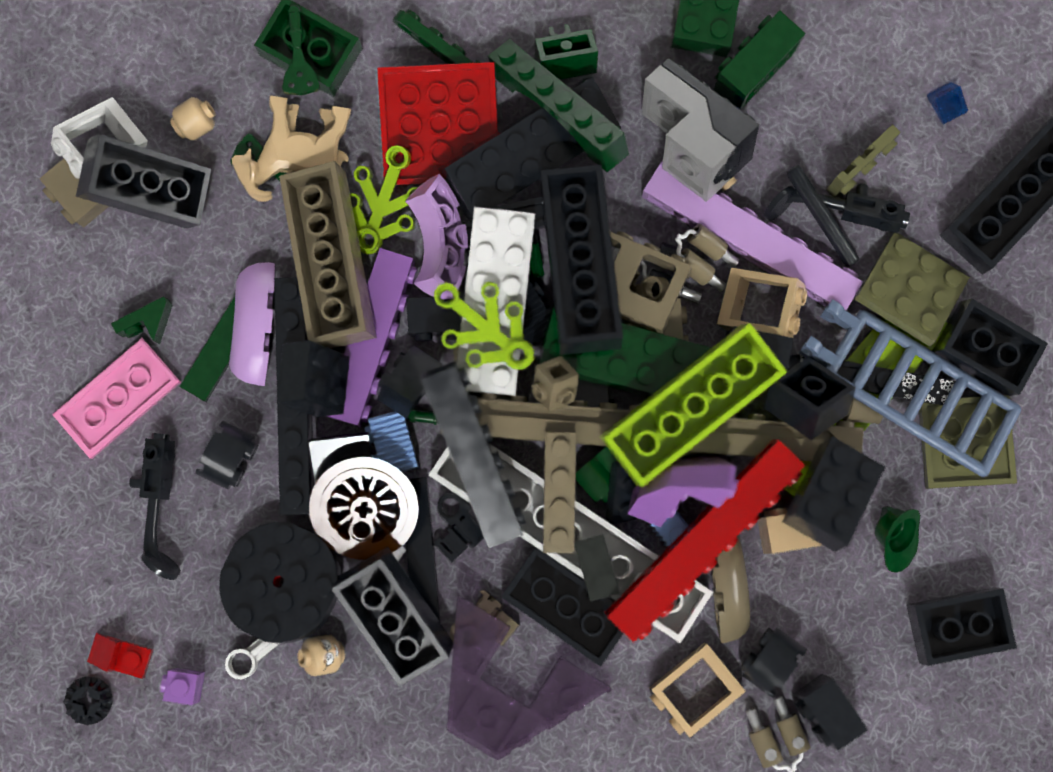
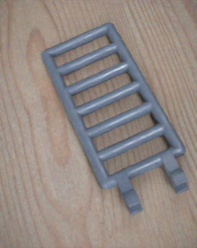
M832 299L820 317L828 322L836 323L847 330L838 348L833 353L823 347L820 341L810 336L808 341L802 346L799 354L806 358L810 357L855 386L856 390L853 398L980 477H986L1021 413V406L870 312L860 310L855 317L844 310L841 304ZM866 324L880 334L853 382H850L837 374L863 326ZM891 339L904 347L905 351L877 399L863 390V387ZM915 355L931 365L906 411L902 414L888 404ZM943 371L954 378L956 382L930 430H927L916 423L914 419L938 375ZM967 386L980 394L981 398L958 442L953 446L940 438V435ZM993 402L1006 410L1007 413L982 461L979 462L966 454V451Z

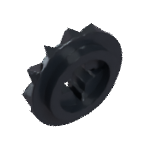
M87 676L75 680L66 689L63 703L67 710L66 714L75 723L91 725L102 721L108 715L113 699L110 688L103 680ZM86 692L89 693L90 698L99 700V702L89 705V710L86 709L85 704L76 702V700L85 697Z

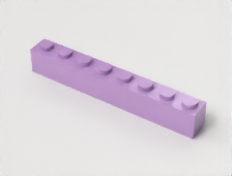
M661 161L643 190L642 198L691 227L699 223L704 225L727 242L729 250L769 274L798 278L806 285L807 296L826 307L833 299L841 304L844 310H847L863 281L858 279L856 272L846 267L839 268L832 263L833 259L821 252L814 253L807 248L808 245L801 239L787 237L782 234L783 230L779 226L771 222L767 224L757 219L758 215L754 211L746 207L742 209L732 204L733 200L729 196L721 192L713 195L707 202L662 169L663 162Z

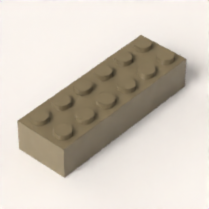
M333 161L279 176L308 340L333 349L377 338L346 171Z

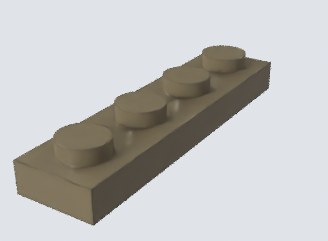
M545 431L543 553H574L575 431Z

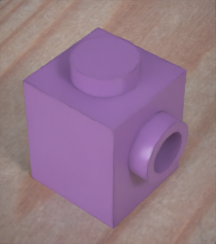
M181 668L168 670L167 675H163L160 685V692L164 693L163 701L187 705L199 703L205 672Z

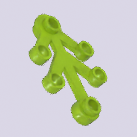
M392 146L386 153V162L389 165V169L379 196L372 182V170L367 166H359L354 170V179L360 183L372 211L368 223L361 209L363 205L362 197L359 194L350 193V197L354 196L357 199V205L353 208V213L358 229L360 251L364 254L378 252L379 248L383 245L384 239L399 232H410L415 228L416 221L414 217L407 214L399 216L397 222L380 228L385 216L409 206L405 201L418 188L412 187L406 194L390 201L401 169H405L411 162V154L403 146ZM399 152L404 155V161L400 164L395 160ZM362 169H365L368 174L365 180L359 178V172ZM404 218H408L411 222L410 227L407 229L402 226ZM368 234L374 237L372 245H368L365 242Z
M442 283L437 286L434 291L436 303L442 308H452L478 329L466 332L446 331L442 336V343L445 347L455 349L462 344L493 341L503 349L484 353L476 349L469 351L466 355V363L471 368H479L483 364L505 362L512 369L522 370L532 363L534 351L532 346L523 340L521 324L523 307L520 303L510 302L505 307V315L510 320V340L500 332L497 303L500 291L495 283H485L481 288V295L485 299L487 320L459 298V292L454 285ZM489 286L496 289L495 296L491 298L484 294L485 289ZM444 291L452 292L453 298L451 301L444 302L441 299ZM511 306H517L520 309V313L516 317H511L508 314V309ZM455 334L457 342L454 345H448L446 343L447 335ZM515 349H522L525 355L522 360H515L512 354ZM478 353L481 356L479 364L473 365L470 363L469 357L471 354Z

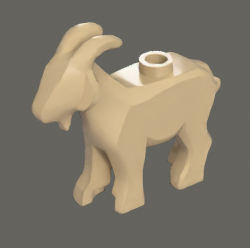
M270 96L269 106L273 112L272 130L258 161L252 160L251 149H248L244 155H235L232 158L234 170L247 193L257 201H269L272 199V192L262 191L258 187L279 172L292 173L333 161L340 166L344 162L348 163L349 158L347 154L338 149L340 138L346 132L351 115L350 108L332 106V110L320 109V118L325 126L324 131L317 137L311 133L295 132L299 105L287 104V98Z

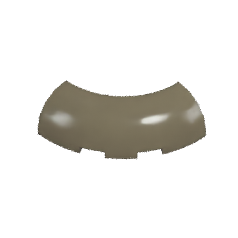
M739 535L737 536L739 539L737 544L728 552L723 550L715 558L717 564L712 569L715 588L713 589L715 621L720 643L739 639L746 634L750 627L749 588Z

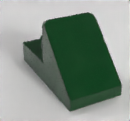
M163 296L112 322L111 325L116 334L121 337L127 336V338H133L144 331L143 327L146 326L152 340L160 344L172 304L170 300Z

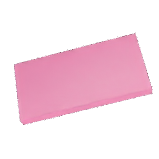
M141 338L52 415L90 459H93L180 384L181 381L146 340Z

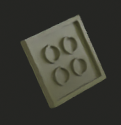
M893 233L854 300L926 345L931 346L940 334L970 277L901 234Z
M981 397L960 398L940 438L955 446ZM993 402L991 403L966 454L979 462L982 461L1007 413L1006 410ZM923 403L919 410L920 425L930 430L942 406ZM1012 430L986 477H980L922 441L926 489L1017 484Z

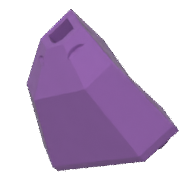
M714 454L678 458L643 487L636 485L632 492L628 514L661 527L668 517H674L680 500L684 502L688 495L720 508L727 498L731 499L736 492L738 482L735 481L737 467Z

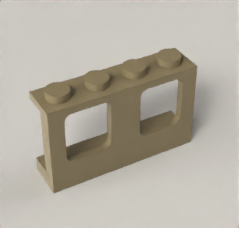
M618 231L617 234L610 232L611 245L620 249L614 261L621 319L645 330L664 334L667 321L686 279L691 275V265L688 264V260L679 255L672 254L670 257L660 253L661 249L653 244L644 243V245L636 243L633 241L634 238L624 232ZM642 259L675 272L665 296L660 302L652 301L630 290V285Z

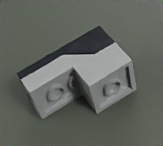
M669 58L645 78L642 115L667 133L662 169L707 202L752 160L759 124L756 123L752 116L741 112L733 106L730 100L718 95L710 89L708 84L704 81H699L688 73L685 67L676 64Z

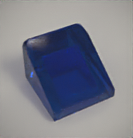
M950 82L927 94V98L942 124L968 112L961 86Z

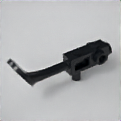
M858 184L856 193L848 191L845 200L818 193L827 208L842 211L841 220L898 233L900 228L906 229L910 212L905 211V205L892 200L886 201L867 196L868 186L866 184ZM788 186L771 201L765 210L764 217L769 221H773L785 212L791 203H804V201L793 186Z
M152 433L151 439L145 438L141 477L132 476L129 480V485L131 488H140V498H148L141 559L155 574L165 579L175 580L181 572L180 568L170 557L158 551L157 544L160 499L169 500L175 441H170L169 434Z

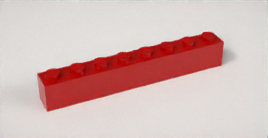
M772 439L735 477L738 486L734 496L731 499L727 498L720 508L709 504L604 612L606 616L633 643L638 638L643 640L653 629L651 624L659 616L664 618L672 611L675 606L673 602L680 595H687L695 587L696 583L694 580L702 572L707 574L717 564L715 558L723 550L728 552L737 544L739 540L737 536L744 529H751L759 521L760 517L758 514L765 507L771 508L781 498L780 491L786 485L792 486L801 478L802 473L800 471L805 465L780 440Z

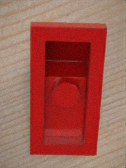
M96 633L87 662L106 672L117 671L143 679L145 678L154 649Z

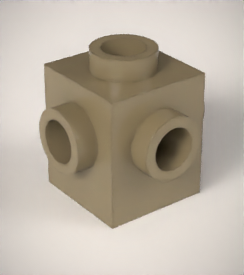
M562 356L539 364L535 368L534 384L532 386L533 395L549 411L566 406L575 401L578 374Z

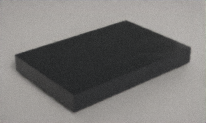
M369 432L309 439L315 484L325 471L341 461L358 457L373 458ZM363 475L365 487L368 488L373 476ZM350 477L351 482L357 489H360L358 477ZM343 483L335 487L351 493ZM377 484L374 486V491L377 490ZM335 496L330 498V503L346 502V500ZM367 502L361 503L362 509L368 508ZM349 510L334 511L332 514L335 519H339Z

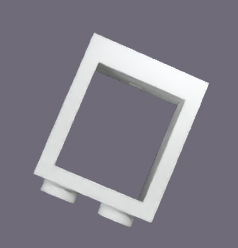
M113 97L53 127L52 148L58 156H63L69 164L70 171L77 179L80 178L84 158L70 140L102 123L107 125L118 140L143 148L147 146L148 140Z

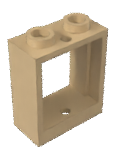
M731 268L717 324L729 331L734 326L739 327L741 324L750 323L757 331L793 338L800 328V318L798 316L801 306H804L807 299L806 285L798 278ZM750 282L788 288L778 327L740 321Z
M705 642L649 687L654 693L650 696V699L660 711L664 708L669 711L673 716L669 722L679 735L685 732L689 737H692L746 692ZM700 659H703L729 692L689 725L662 691Z

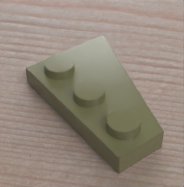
M892 124L861 156L859 155L833 180L826 191L832 197H836L840 192L845 196L857 184L854 178L858 174L867 175L878 164L874 159L880 153L886 156L898 144L895 139L901 132Z

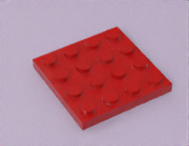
M494 62L377 68L384 179L389 169V165L386 162V153L392 146H403L411 154V162L405 169H401L396 185L423 184L428 179L438 174L441 175L438 168L498 132ZM401 152L395 157L396 162L399 164L404 161V155Z

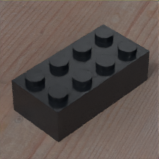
M99 134L87 140L76 197L187 229L201 224L211 169Z
M388 547L344 572L335 581L331 588L399 687L450 657L454 642Z
M536 547L501 596L600 667L624 634L604 613L614 603L612 600L605 597L590 601L585 581Z

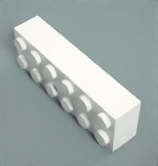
M474 207L464 302L487 320L485 299L481 295V288L485 283H495L500 291L497 298L500 332L511 340L510 320L505 315V307L510 302H518L522 305L523 316L521 317L523 334L535 214ZM489 286L485 289L484 294L489 298L494 297L496 289ZM511 306L508 309V314L511 317H516L520 313V309L517 306ZM462 317L461 332L478 330ZM493 341L459 345L457 365L459 368L465 367L471 383L466 386L468 391L516 396L519 370L510 368L505 362L483 364L479 368H471L466 363V355L471 350L476 349L484 353L503 349ZM521 349L513 351L512 356L515 360H520ZM478 353L471 354L469 357L470 363L473 365L479 364L481 356Z

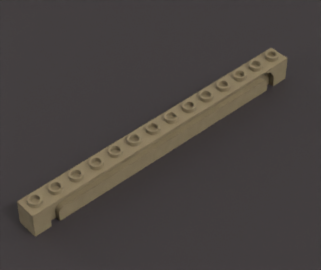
M480 394L478 402L482 412L477 415L481 425L487 423L492 438L545 442V431H575L576 444L606 446L599 436L638 405H629V410L617 409L618 404L600 403L599 408L587 407L588 402L574 401L569 406H561L549 411L541 401L540 403H528V397L510 396L509 401L497 400L498 395ZM735 413L687 452L756 457L772 439H777L800 461L811 462L819 445L832 436L862 453L864 428L854 427V422L838 421L836 426H831L819 436L810 440L778 417L777 421H766V415L748 414V419H738Z

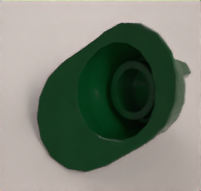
M889 506L882 508L874 534L884 547L885 566L891 572L903 571L910 565L916 555L920 513L918 510L909 509L903 511Z

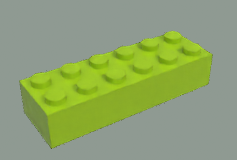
M750 323L741 324L599 437L635 484L643 487L785 375L787 371Z

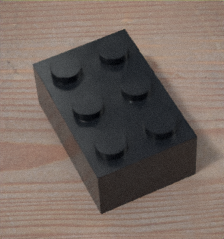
M971 298L959 302L933 352L998 392L1014 396L1021 394L1048 343Z
M830 437L819 445L782 522L834 552L849 546L884 472L885 466L837 438Z
M993 587L906 604L919 664L931 666L1017 649L1004 588Z

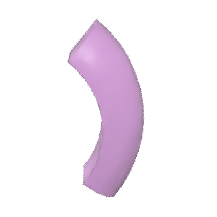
M438 174L420 185L405 201L418 220L424 242L423 263L414 284L432 297H434V291L437 286L442 283H450L457 290L459 289L466 270V266L463 265L464 252L468 248L466 224L461 223L457 207L460 205L447 182ZM444 291L441 295V299L453 298V294L450 291Z
M269 262L256 263L246 267L239 274L236 281L229 366L231 372L238 379L258 386H265L269 358V333L272 330L275 263Z

